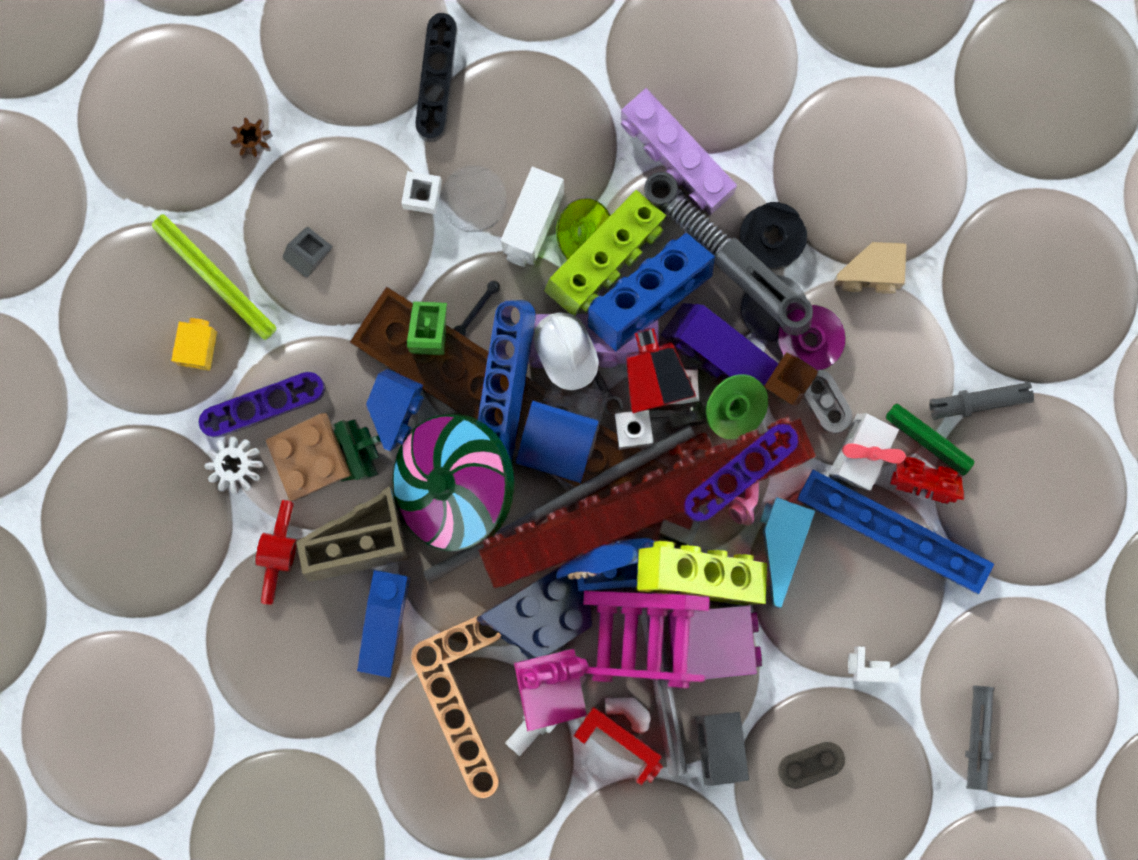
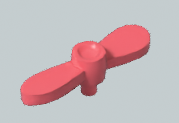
M846 444L842 448L843 454L848 458H867L871 461L880 459L892 464H899L906 458L905 453L900 449H880L876 446L867 448L858 444Z

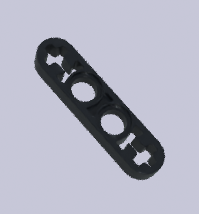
M446 13L433 15L428 21L415 125L419 137L427 142L440 140L444 136L447 126L458 32L454 18ZM441 22H445L447 28L451 29V31H446L444 34V46L438 45V32L434 30V28L440 27ZM436 53L444 54L448 58L447 65L441 70L433 69L429 65L430 58ZM437 85L444 90L441 100L431 102L425 97L426 90L430 86ZM423 107L435 110V123L440 125L439 128H434L430 134L422 126V124L429 122L430 115L429 110L423 111Z

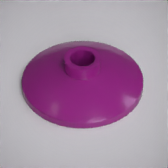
M812 305V323L808 331L794 336L787 334L780 327L778 344L783 356L786 352L792 353L815 369L824 370L832 366L841 356L846 341L845 330L840 319L831 310L819 305ZM794 309L787 315V318L794 322L801 321L805 317L803 311L799 309ZM808 334L814 335L817 343L813 346L807 345L804 340L805 336Z

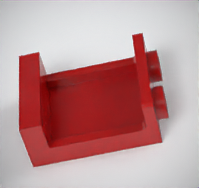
M593 706L573 736L585 744L594 730L599 728L645 762L636 775L635 781L641 786L645 780L652 783L663 767L659 763V760L662 758L661 755Z

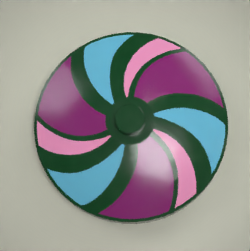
M460 414L431 417L411 430L396 455L392 478L396 506L408 529L425 544L444 551L471 549L491 539L504 524L514 495L513 468L502 441L483 422Z

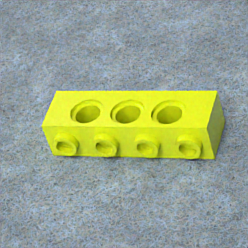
M655 541L653 542V547L639 549L637 591L709 597V601L741 606L766 604L767 563L754 561L753 555L735 554L732 558L728 557V552L724 550H708L707 553H701V547L680 546V549H676L673 542Z

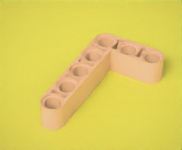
M474 617L419 642L412 650L411 660L468 789L476 797L486 798L497 790L500 782L499 775L449 665L501 639V634L499 633L491 638L483 636L480 630L481 624ZM457 632H462L468 639L467 647L461 652H455L449 644L451 636ZM427 646L432 647L437 655L436 661L431 666L421 664L418 657L420 650ZM440 677L447 679L451 686L450 692L446 697H438L432 689L434 681ZM452 709H459L464 714L465 721L460 728H452L447 723V714ZM470 740L478 745L479 754L475 759L469 760L462 756L460 748L464 741ZM480 772L490 774L493 779L492 788L487 791L479 790L474 783L476 774Z

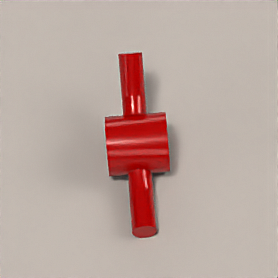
M288 500L281 501L273 534L263 532L257 546L255 565L266 567L260 601L266 605L274 604L279 570L290 572L295 558L297 540L286 537L294 503Z

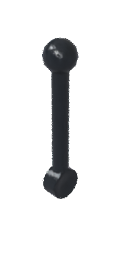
M492 280L488 283V290L463 323L454 327L455 331L466 336L467 327L491 295L500 290V284L497 281Z

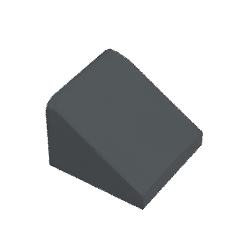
M307 226L287 244L283 259L303 276L309 277L332 250L333 246Z

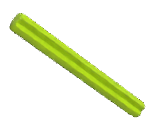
M162 214L153 221L152 228L261 338L267 340L277 330L276 326L166 215Z

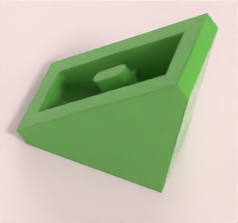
M413 301L407 338V348L411 354L445 355L447 303Z

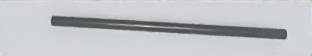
M690 424L501 528L491 539L480 546L462 550L423 572L429 584L690 440L696 436Z

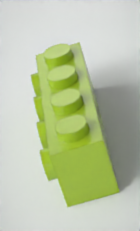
M635 190L549 278L544 291L573 316H576L582 309L588 312L591 302L598 297L597 293L603 287L609 290L620 278L621 274L618 271L625 264L631 267L643 253L640 248L646 242L652 245L664 231L661 225L666 215L638 190Z

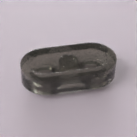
M832 742L815 744L783 757L778 765V776L782 783L790 788L798 789L837 775L845 764L844 752L837 744ZM825 752L831 753L833 757L829 765H823L820 760L821 755ZM793 764H798L801 768V773L797 777H791L788 772L789 767Z

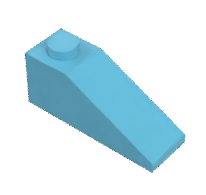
M778 497L774 499L772 504L766 503L760 522L765 523L763 538L771 602L773 607L781 608L815 511Z

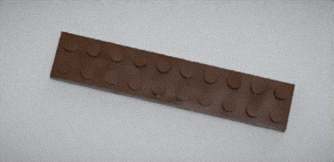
M386 286L350 340V343L392 371L424 385L423 391L460 415L470 416L478 420L489 352L446 325L445 355L411 354L407 348V338L413 303ZM502 375L500 385L504 391H507L509 381L505 375ZM526 376L514 449L519 452L532 401L590 419L592 418ZM497 408L495 419L501 425L503 413ZM598 422L581 483L557 477L575 488L642 450L638 447L619 450L617 434ZM654 459L588 497L632 525L669 467Z

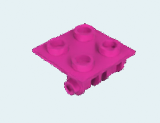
M574 649L514 663L527 731L587 716L580 677L584 675V672L588 671V663L584 658L580 659L578 656H575Z

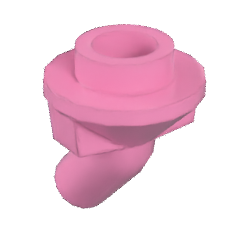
M759 479L745 490V498L736 497L728 503L729 515L738 524L749 526L755 521L754 509L758 504Z

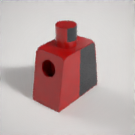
M654 328L635 332L639 351L626 355L632 413L695 397V391L673 344L667 343L659 346Z

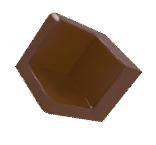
M786 352L764 387L791 405H798L818 375V370L794 354Z

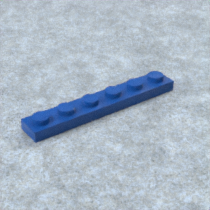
M813 469L796 499L975 594H980L994 566V563Z

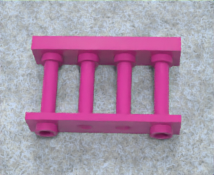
M584 591L583 605L597 606V612L600 613L597 666L588 667V671L584 672L586 674H593L592 681L613 682V676L669 680L668 687L689 688L690 681L704 682L705 675L687 674L690 617H694V611H709V597ZM618 607H622V614H625L621 669L610 668L614 614H617ZM643 608H646L647 615H650L647 671L635 670L639 615H642ZM668 610H673V616H676L673 673L661 672L664 616H668Z

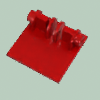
M906 457L903 462L896 464V472L893 471L890 484L894 485L896 490L912 494L915 486V495L919 496L921 489H926L925 498L928 499L932 491L931 500L947 505L949 502L956 503L957 499L964 500L962 476H959L955 470L939 466L938 469L925 466L923 461L914 457Z

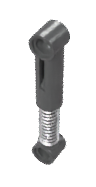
M657 172L648 177L644 186L646 198L665 215L671 217V220H676V224H680V228H684V232H689L690 236H693L698 243L702 244L710 253H713L715 256L714 264L778 321L784 332L797 336L808 331L812 323L813 309L807 298L795 293L736 238L726 239L727 234L722 235V230L718 231V226L713 227L714 222L709 223L710 219H705V214L700 215L701 210L696 211V206L691 207L692 202L687 203L688 198L678 188L677 182L672 175L666 172ZM660 187H665L671 191L665 198H657L653 193ZM792 309H799L803 311L805 317L801 321L794 322L789 320L786 314Z

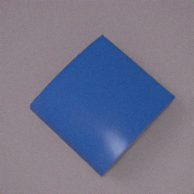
M532 401L516 463L581 483L598 421Z

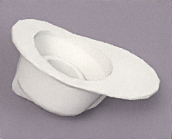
M562 312L550 314L542 319L535 328L533 339L536 351L550 380L560 388L567 390L582 389L590 384L597 374L599 361L597 352L584 324L572 314Z

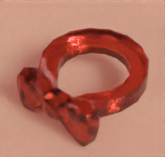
M703 432L684 443L677 444L668 453L670 456L679 454L683 461H687L692 453L698 449L710 450L712 448L711 440L708 434Z

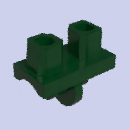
M356 419L346 422L342 420L335 423L334 433L341 450L344 449L348 460L346 463L351 473V476L341 481L364 480L377 476L378 472L373 460L380 458L376 446L381 444L379 435L371 437L368 427L360 429Z

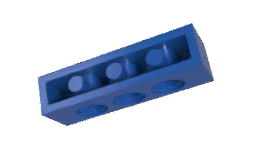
M687 232L677 240L669 241L659 254L643 261L637 271L629 277L621 278L612 290L604 296L596 297L591 302L588 308V327L611 348L618 351L635 337V332L646 329L713 276L715 256Z

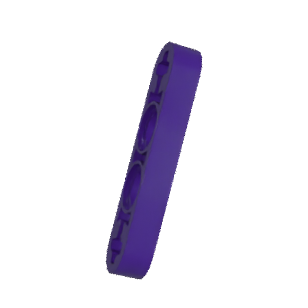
M313 372L295 375L205 409L199 416V428L204 434L212 438L227 436L321 400L325 393V383L320 376ZM307 379L312 383H318V387L314 388L313 396H309L306 392L296 395L299 398V402L294 403L293 394L288 388L289 385L293 384V388L299 390L305 387L304 381ZM275 390H282L287 395L286 404L278 409L272 408L269 404L270 394ZM243 402H252L255 406V415L249 420H241L237 414L238 407ZM230 407V413L236 425L231 426V421L226 420L219 424L218 431H215L212 427H207L206 424L211 421L210 416L212 414L218 418L226 417L228 414L225 409Z
M785 424L776 425L687 496L684 502V511L687 516L697 522L711 518L796 449L798 444L796 431L791 426ZM775 432H778L780 435L787 433L790 436V439L787 441L789 448L778 447L772 452L777 459L772 461L769 453L759 444L764 441L766 447H769L776 441ZM756 452L763 457L764 467L761 471L752 472L746 468L745 458L749 453ZM723 474H730L737 481V488L731 494L722 493L718 488V479ZM711 485L713 493L723 502L717 505L716 500L713 499L706 505L707 514L704 515L702 512L693 513L691 508L695 504L692 499L694 497H697L699 500L705 498L710 494L709 491L705 490V487Z

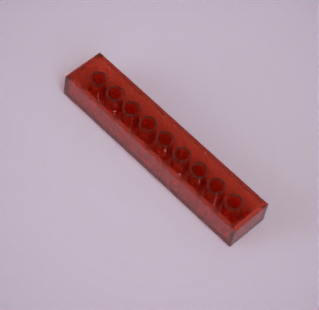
M787 416L767 426L768 431L780 424L791 426L798 435V444L791 454L753 484L807 463L816 457L800 418L791 421L790 416ZM758 429L739 436L736 439V445L728 447L726 442L707 449L704 452L706 457L697 461L694 455L675 462L673 465L674 470L664 474L662 468L643 475L641 478L643 483L632 487L630 481L611 488V496L600 500L599 495L596 494L579 501L578 505L580 508L568 513L565 507L548 514V521L536 526L533 520L516 527V535L504 539L501 533L482 541L484 548L478 551L493 588L497 590L587 553L598 546L609 544L685 513L684 502L687 496L765 433L759 434ZM775 432L776 441L769 447H766L764 441L759 444L769 453L772 461L777 459L772 452L778 447L789 448L787 441L790 439V436L787 433L780 435L778 432ZM749 453L745 458V466L749 471L759 472L764 467V459L759 453ZM723 474L719 477L717 484L722 493L731 494L736 490L737 481L734 476ZM711 485L705 487V490L710 492L705 498L699 500L697 497H694L692 499L695 505L691 510L709 503L713 499H719L712 491Z

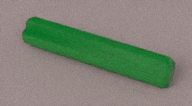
M894 404L886 414V420L960 475L965 476L975 463L973 458L900 404Z

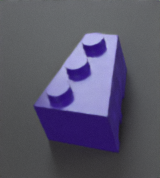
M682 303L660 334L675 345V348L691 359L694 358L701 363L702 369L717 379L721 377L725 380L731 376L744 374L756 378L765 386L779 364L701 304Z

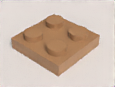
M327 413L316 415L265 440L288 499L291 502L302 499L351 476Z

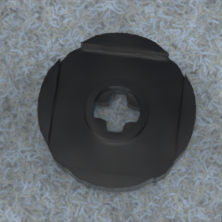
M769 202L758 206L747 214L743 220L739 238L740 242L770 270L788 268L801 256L807 242V230L799 213L794 208L781 202ZM772 228L779 229L778 235L783 237L782 241H776L774 245L769 244L768 238L764 237V232H770Z

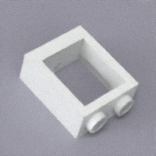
M531 167L501 239L502 250L504 254L508 255L506 258L508 261L525 267L526 263L534 266L563 198L564 179Z

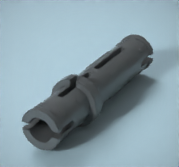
M1029 381L971 393L963 390L959 391L958 395L937 399L932 398L929 400L930 411H934V413H931L933 420L956 415L970 417L973 412L1033 403L1034 392L1033 390L1029 391L1032 388Z
M973 686L969 751L965 750V757L968 758L966 789L988 791L989 760H993V753H990L993 692L995 687ZM981 705L984 706L982 735L979 734ZM981 741L980 770L977 771L978 744Z

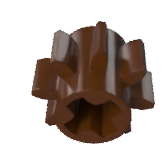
M244 118V124L240 128L234 126L232 128L237 134V139H233L230 143L233 148L242 146L239 155L243 159L248 154H251L258 161L260 153L264 150L271 151L266 139L272 138L273 134L270 130L262 132L264 123L261 119L256 124H253L247 118ZM247 136H257V142L250 141L247 143L245 140Z

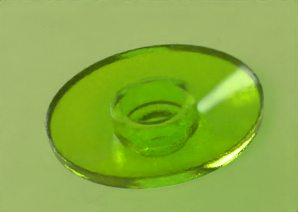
M588 198L577 199L569 203L561 212L556 225V240L561 253L567 260L611 216L600 202ZM579 227H580V229H581V234H580V236H578V228H579Z

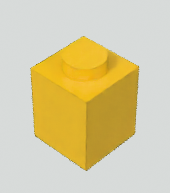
M189 318V323L179 321L172 353V362L179 366L210 371L217 331L209 326V321L198 318Z

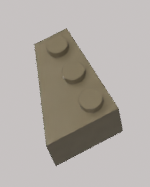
M390 486L366 503H360L355 506L352 511L339 519H333L296 541L302 574L309 582L408 560L394 493Z

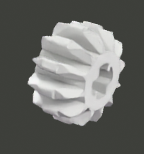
M234 436L230 437L228 448L223 441H217V447L220 449V452L216 453L213 450H209L207 453L215 459V462H208L204 465L207 470H216L208 477L209 482L214 483L220 480L218 490L222 492L230 485V491L234 495L239 492V483L245 490H251V484L247 479L250 477L255 481H259L261 478L253 472V468H262L263 462L252 461L260 454V451L257 448L248 451L250 441L246 439L238 446L237 438ZM232 458L241 461V465H237L240 467L237 473L227 470V466H231L228 464V461Z

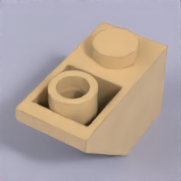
M872 242L837 273L834 278V286H842V291L861 292L862 287L876 288V293H896V289H901L905 284L906 244Z

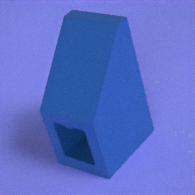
M389 369L378 373L366 406L384 449L392 451L400 444L402 445L406 436L411 432V427L408 426L411 415H416L423 403L424 397L420 393L424 385Z

